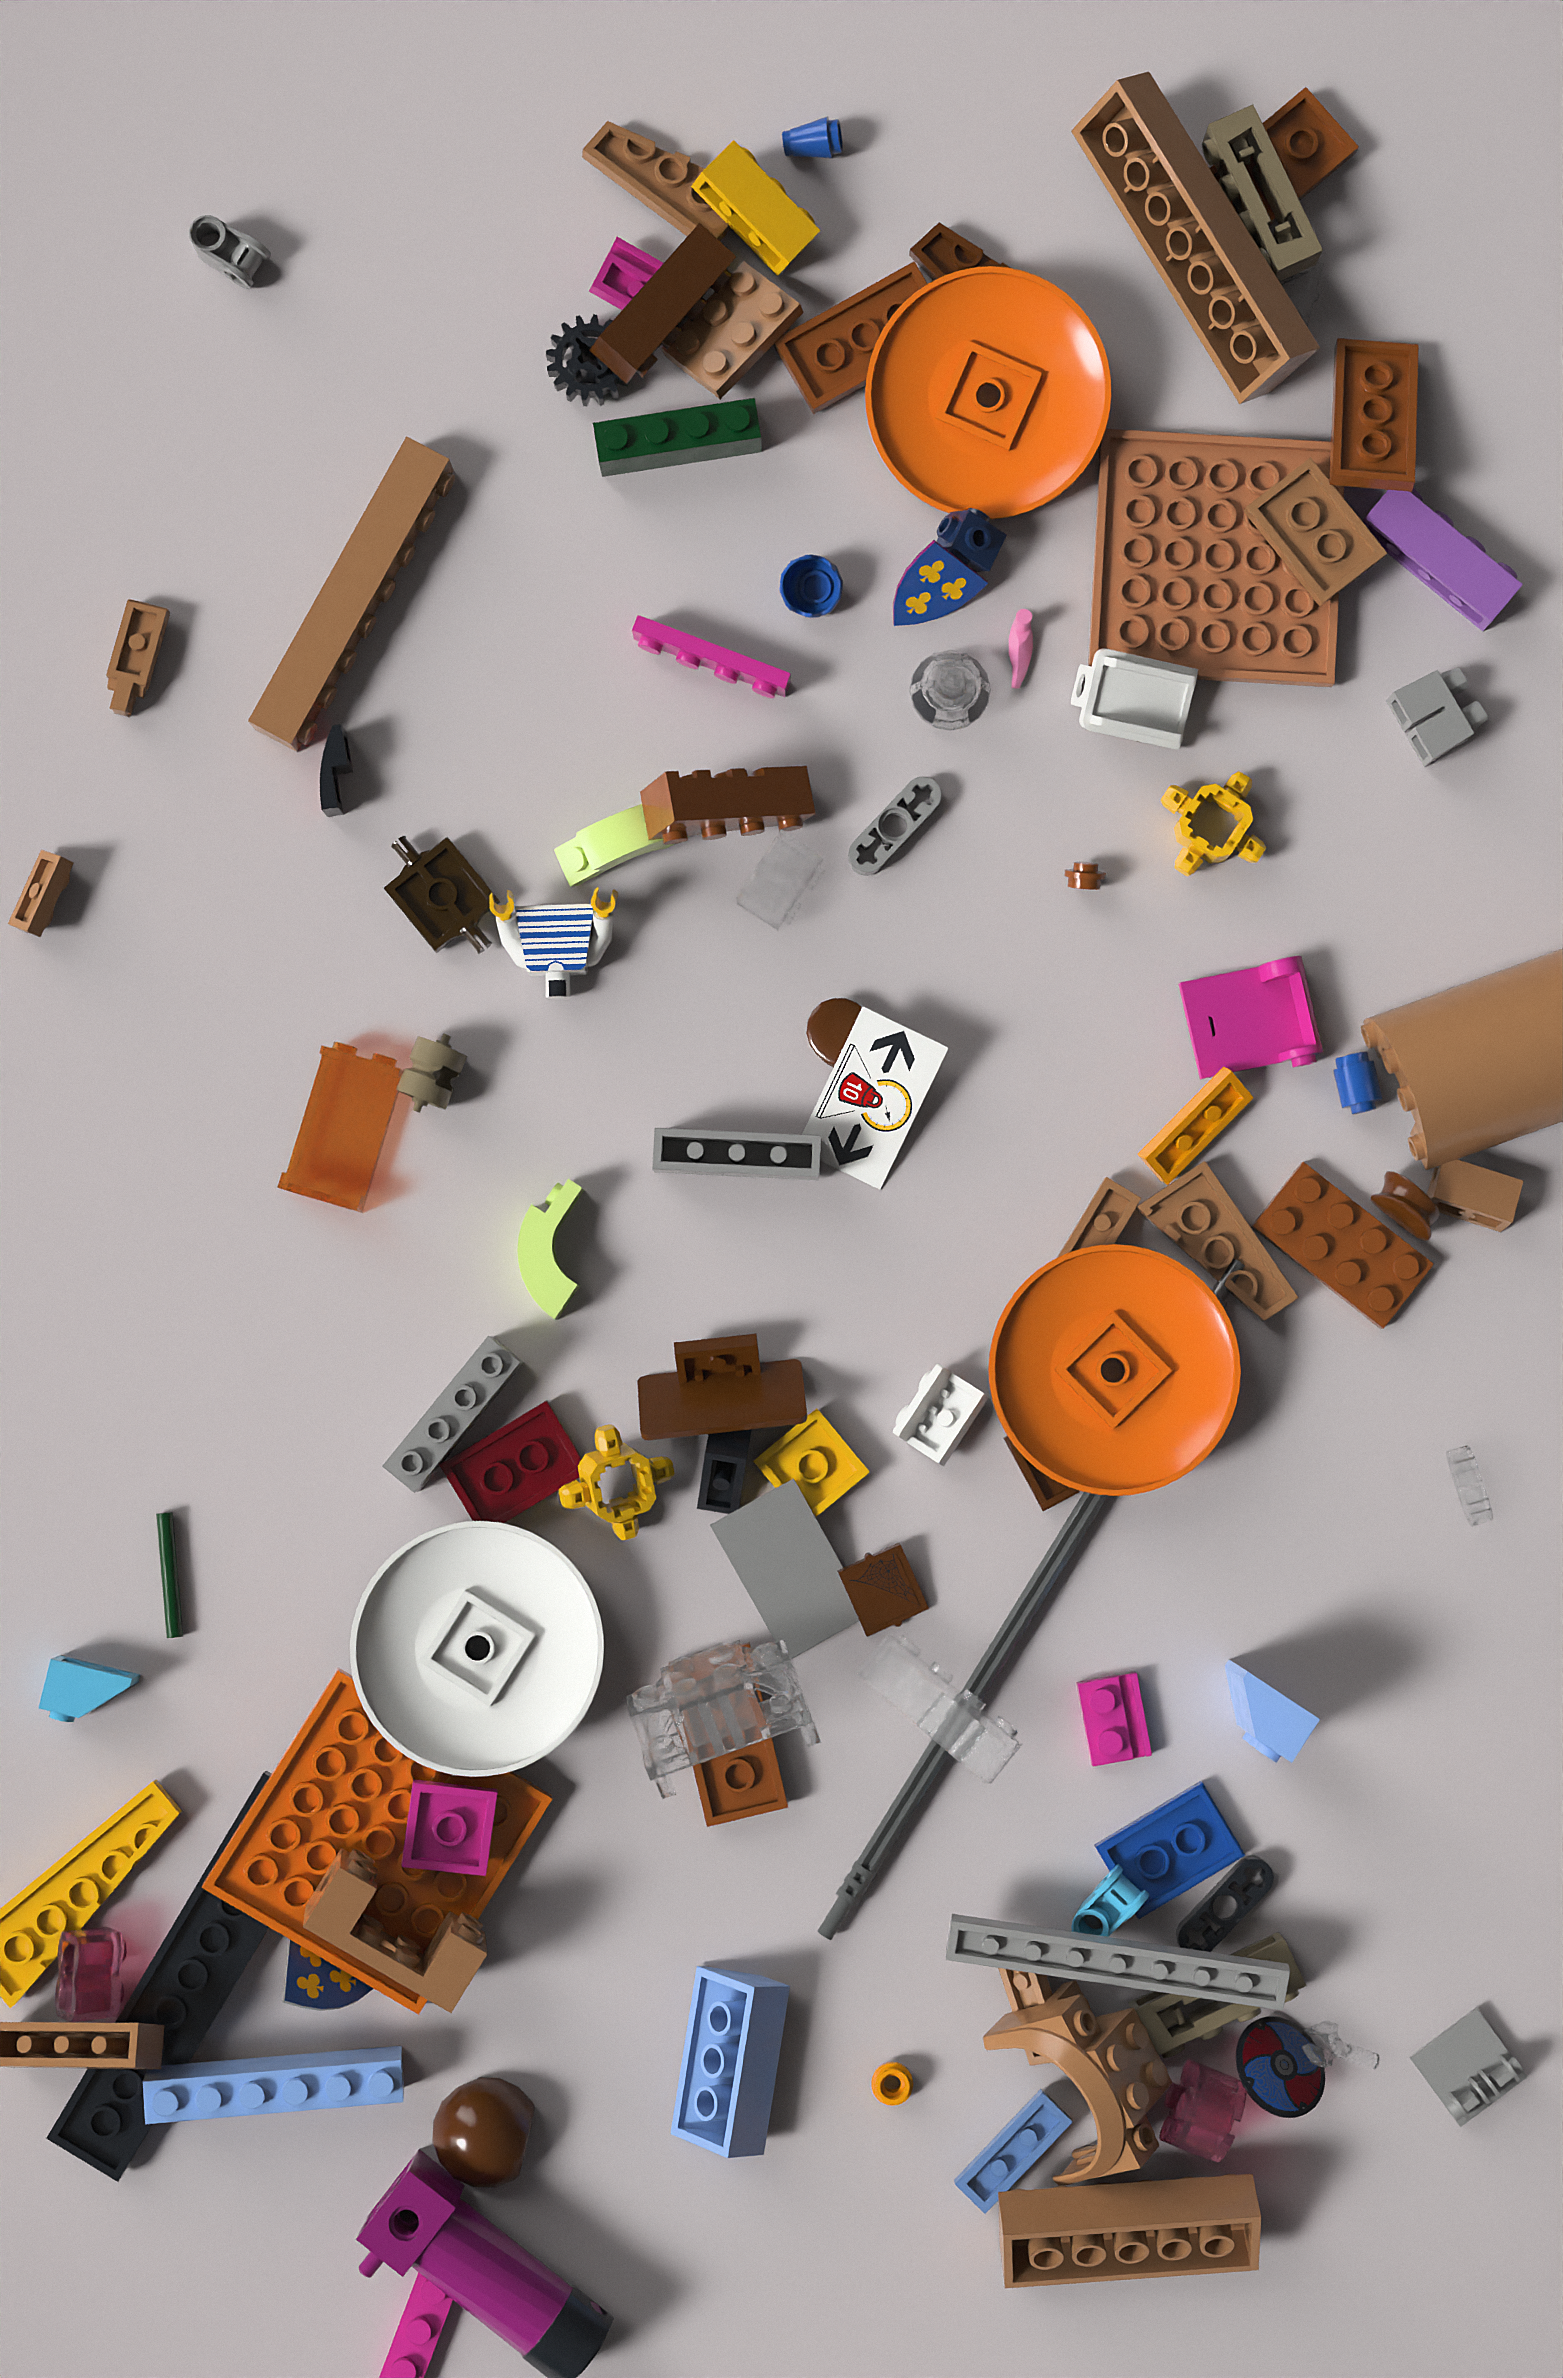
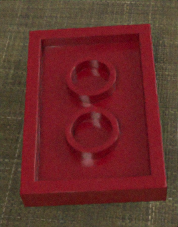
M548 1400L440 1464V1467L472 1521L505 1523L555 1493L563 1485L580 1478L577 1466L582 1457Z

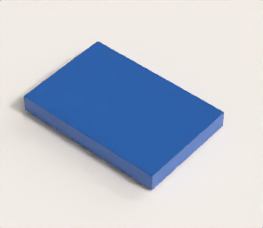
M1201 1781L1094 1844L1109 1871L1119 1864L1123 1868L1122 1874L1140 1891L1146 1890L1150 1894L1148 1899L1135 1913L1138 1920L1245 1856L1238 1841Z

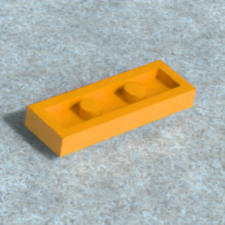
M1223 1067L1137 1155L1160 1181L1169 1185L1254 1097L1231 1070Z

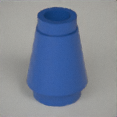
M827 116L782 132L785 156L833 158L834 154L843 152L839 119L829 120Z

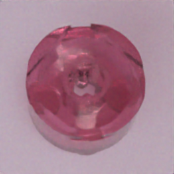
M1188 2059L1181 2073L1180 2084L1173 2082L1167 2091L1164 2106L1169 2108L1170 2112L1162 2124L1159 2140L1204 2159L1220 2162L1226 2156L1234 2141L1235 2136L1229 2134L1234 2120L1241 2122L1247 2091L1241 2081L1233 2076Z

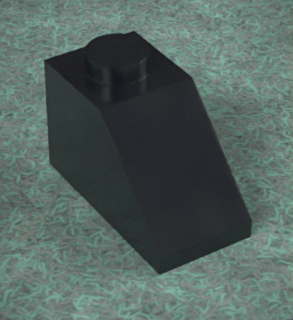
M752 1429L708 1434L697 1509L730 1514L739 1509Z

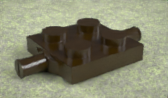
M406 836L398 838L408 852L406 853L397 841L391 847L406 865L400 875L386 885L384 890L436 953L454 939L463 936L467 938L478 954L485 950L476 940V937L488 949L492 942L489 941L477 926L482 917L490 911L489 896L493 892L448 837L431 850L421 852L420 854L406 839ZM493 893L494 902L499 904V899Z

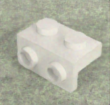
M936 1364L933 1370L928 1371L922 1377L918 1387L919 1391L911 1404L905 1406L898 1414L893 1434L944 1467L989 1397L951 1373L942 1365Z

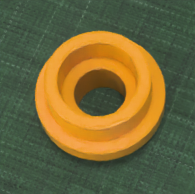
M886 2062L880 2065L873 2073L871 2080L872 2091L875 2097L886 2105L902 2104L912 2093V2075L903 2064ZM896 2076L900 2080V2085L896 2089H888L884 2085L887 2077Z

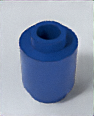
M1359 1052L1336 1058L1337 1069H1334L1333 1072L1342 1108H1351L1352 1114L1377 1109L1375 1101L1382 1100L1383 1097L1373 1060L1369 1061L1368 1052Z

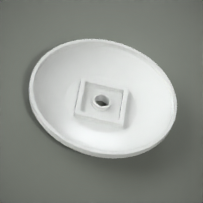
M466 1521L435 1528L419 1535L393 1553L378 1569L362 1594L356 1609L350 1638V1664L356 1692L363 1709L380 1734L394 1748L423 1766L443 1773L469 1777L492 1776L520 1769L539 1760L560 1745L577 1727L594 1698L602 1672L604 1656V1635L599 1610L588 1584L574 1564L560 1550L532 1532L516 1526L490 1521ZM476 1635L485 1637L490 1644L488 1656L479 1661L469 1658L465 1651L466 1642Z

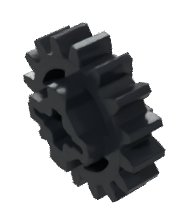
M593 314L590 323L584 324L582 317L579 315L576 316L577 326L571 328L564 322L561 324L564 335L560 337L552 334L550 337L551 343L556 349L546 350L547 361L552 362V364L547 366L549 377H557L553 382L557 392L567 388L566 397L568 401L571 402L579 395L581 396L583 406L587 407L590 398L596 397L597 402L601 406L604 405L605 394L609 393L615 399L619 397L618 384L626 387L630 384V382L626 384L614 372L611 374L609 368L590 351L597 339L588 337H599L613 320L609 319L602 326L599 325L598 316ZM570 348L572 358L566 362L567 366L563 367L565 353ZM582 353L591 360L597 358L598 368L589 361L583 362ZM583 382H586V383H594V384L588 385V384H582V383H583Z

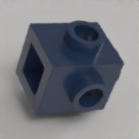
M968 508V510L950 512V514L943 518L937 529L938 539L936 542L975 572L990 571L1007 534L990 524V517L980 510Z

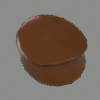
M832 998L821 1002L812 1011L807 1022L806 1034L811 1048L822 1061L833 1068L862 1009V1006L857 1002L846 998Z
M1387 1171L1384 1175L1382 1191L1379 1194H1373L1370 1198L1377 1208L1416 1238L1423 1241L1431 1238V1226L1440 1217L1439 1209L1424 1191L1405 1176Z

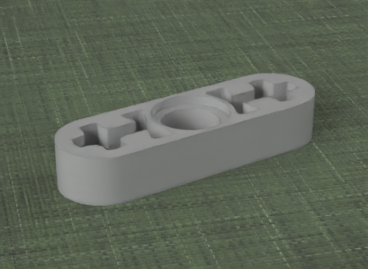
M917 777L910 781L855 839L849 848L848 861L856 873L864 876L877 873L937 810L941 801V789L936 781L929 777ZM917 788L920 791H924L928 788L932 791L929 798L932 803L929 806L924 802L920 803L913 812L915 816L919 817L917 821H914L910 813L898 805L904 802L906 808H908L915 800L916 795L913 790ZM892 815L902 817L907 825L905 833L899 837L888 836L883 830V822L887 817ZM876 831L879 839L891 846V848L886 851L884 846L881 845L874 853V859L877 862L872 865L867 861L861 865L858 863L860 854L857 849L862 847L864 850H868L876 842V838L870 836V834Z

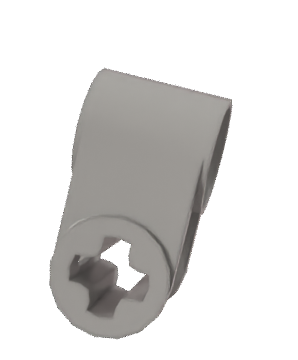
M203 215L196 218L190 226L189 237L198 257L203 262L222 272L234 283L243 288L250 289L253 285L251 280L262 261L270 258V251L253 237L237 231L211 215ZM208 234L220 236L218 242L212 246L201 245L202 239Z

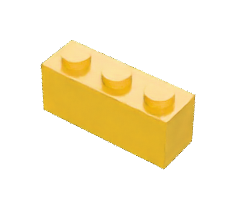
M735 140L701 172L691 186L777 276L821 231L815 225L811 214L804 208L798 207L786 195L783 185L777 179L769 177L758 166L754 155L747 148L740 147Z

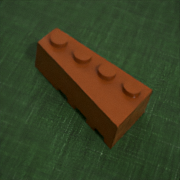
M807 766L763 767L753 771V776H748L745 768H736L718 773L714 778L711 777L710 770H695L691 775L682 777L679 776V771H666L640 791L648 839H663L665 845L682 843L688 840V836L701 834L702 840H715L727 836L726 832L737 830H740L741 836H751L765 832V827L778 826L780 832L793 831L802 828V822L816 814Z

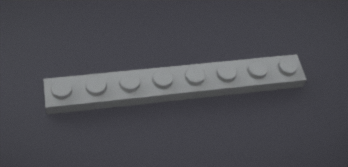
M958 1914L951 1915L946 1946V1960L1276 2010H1283L1290 1975L1289 1965L1286 1963Z

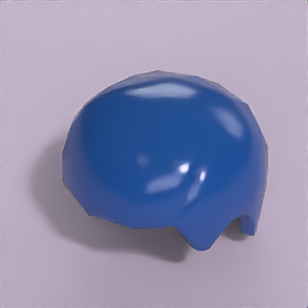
M813 554L804 555L790 561L781 574L779 591L790 611L808 618H819L833 611L842 598L843 579L837 566L828 559Z

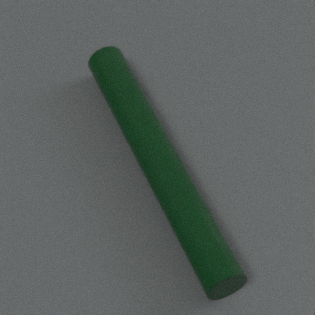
M173 1512L157 1513L166 1637H183Z

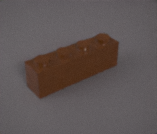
M699 223L601 333L590 351L626 384L636 373L643 378L658 361V358L653 355L661 345L668 350L681 335L683 330L678 325L687 316L693 321L707 305L708 302L703 298L710 289L718 293L733 274L727 269L736 256Z

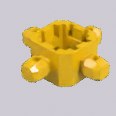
M1238 771L1230 777L1223 788L1217 784L1201 786L1193 799L1187 796L1189 793L1187 790L1177 785L1169 786L1160 801L1173 814L1177 811L1182 815L1175 825L1174 831L1176 841L1186 847L1182 848L1175 860L1174 868L1189 877L1203 863L1202 859L1210 864L1224 862L1234 849L1239 852L1238 857L1250 863L1258 862L1266 850V846L1254 834L1251 836L1245 834L1253 822L1251 807L1243 802L1252 787V779ZM1204 800L1209 803L1215 802L1218 804L1217 806L1226 812L1235 815L1233 819L1238 821L1234 831L1222 848L1217 845L1213 847L1200 836L1193 834V829L1188 827Z
M604 1425L598 1427L595 1432L597 1450L586 1453L577 1466L580 1482L575 1480L563 1485L559 1489L560 1501L568 1509L585 1507L586 1505L597 1516L612 1523L614 1533L618 1538L628 1540L635 1538L638 1534L637 1514L649 1511L656 1500L653 1482L658 1485L670 1480L675 1474L671 1459L668 1457L659 1456L647 1459L636 1449L622 1442L620 1432L614 1425ZM625 1461H629L632 1463V1475L636 1481L635 1484H632L634 1491L627 1492L628 1498L617 1497L609 1500L608 1504H605L601 1488L598 1486V1481H601L600 1474L606 1472L605 1467L611 1466L615 1468L625 1465Z

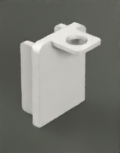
M1102 648L1095 653L1092 667L1080 664L1071 704L1082 707L1079 722L1085 730L1179 750L1199 669ZM1085 678V686L1081 695L1082 683Z

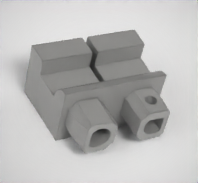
M1455 668L1442 674L1436 670L1394 691L1386 700L1402 730L1406 732L1413 728L1406 736L1424 767L1455 747L1465 743L1475 734L1474 731L1488 719L1485 710L1478 701L1460 709L1453 696L1469 687L1460 668ZM1436 713H1439V714L1435 715L1434 717H1432V718L1426 720L1425 722L1419 724L1421 721L1427 719L1428 717H1430V716H1432V715H1434V714H1436Z

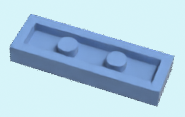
M1040 2089L954 2179L955 2185L986 2214L998 2201V2192L1008 2191L1073 2123L1071 2117Z

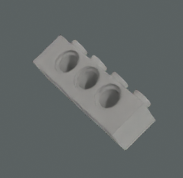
M487 1336L382 1467L414 1493L421 1491L438 1470L440 1464L447 1459L525 1362L494 1337Z

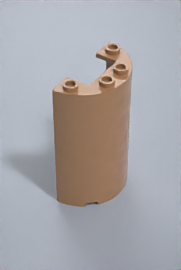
M1563 948L1366 1018L1363 1021L1364 1025H1361V1033L1366 1046L1369 1049L1374 1047L1378 1059L1382 1058L1389 1074L1395 1073L1400 1085V1088L1397 1089L1400 1104L1405 1112L1411 1111L1415 1120V1124L1410 1132L1411 1137H1408V1145L1416 1161L1421 1160L1425 1170L1563 1122Z

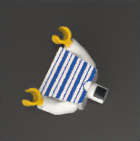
M599 887L594 890L591 904L515 906V913L513 912L514 895L512 891L507 890L509 902L505 905L496 904L493 893L490 894V910L496 916L502 945L516 966L527 969L530 976H545L547 999L570 998V976L587 975L589 967L599 963L612 941L614 919L612 911L618 899V892L615 889L612 891L610 902H603L599 899Z

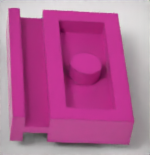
M616 237L589 292L623 310L662 266L663 262Z
M1136 1672L1076 1682L1089 1756L1093 1767L1132 1760L1138 1757L1152 1756Z

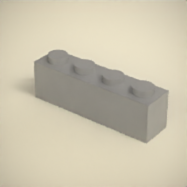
M654 1128L652 1169L656 1173L819 1180L821 1136Z

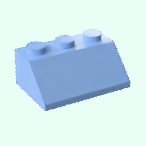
M1228 1660L1225 1665V1671L1236 1723L1246 1731L1243 1739L1276 1763L1281 1756L1292 1763L1320 1719L1239 1665Z

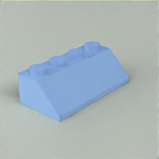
M697 1966L671 2127L672 2135L726 2158L764 2155L790 1990L789 1985L762 1975Z

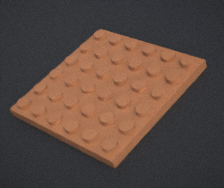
M1106 429L1100 443L1088 666L1092 667L1095 653L1102 648L1199 669L1197 680L1332 687L1335 684L1339 593L1320 607L1244 512L1249 504L1310 457L1330 481L1331 442ZM1333 485L1344 498V486Z

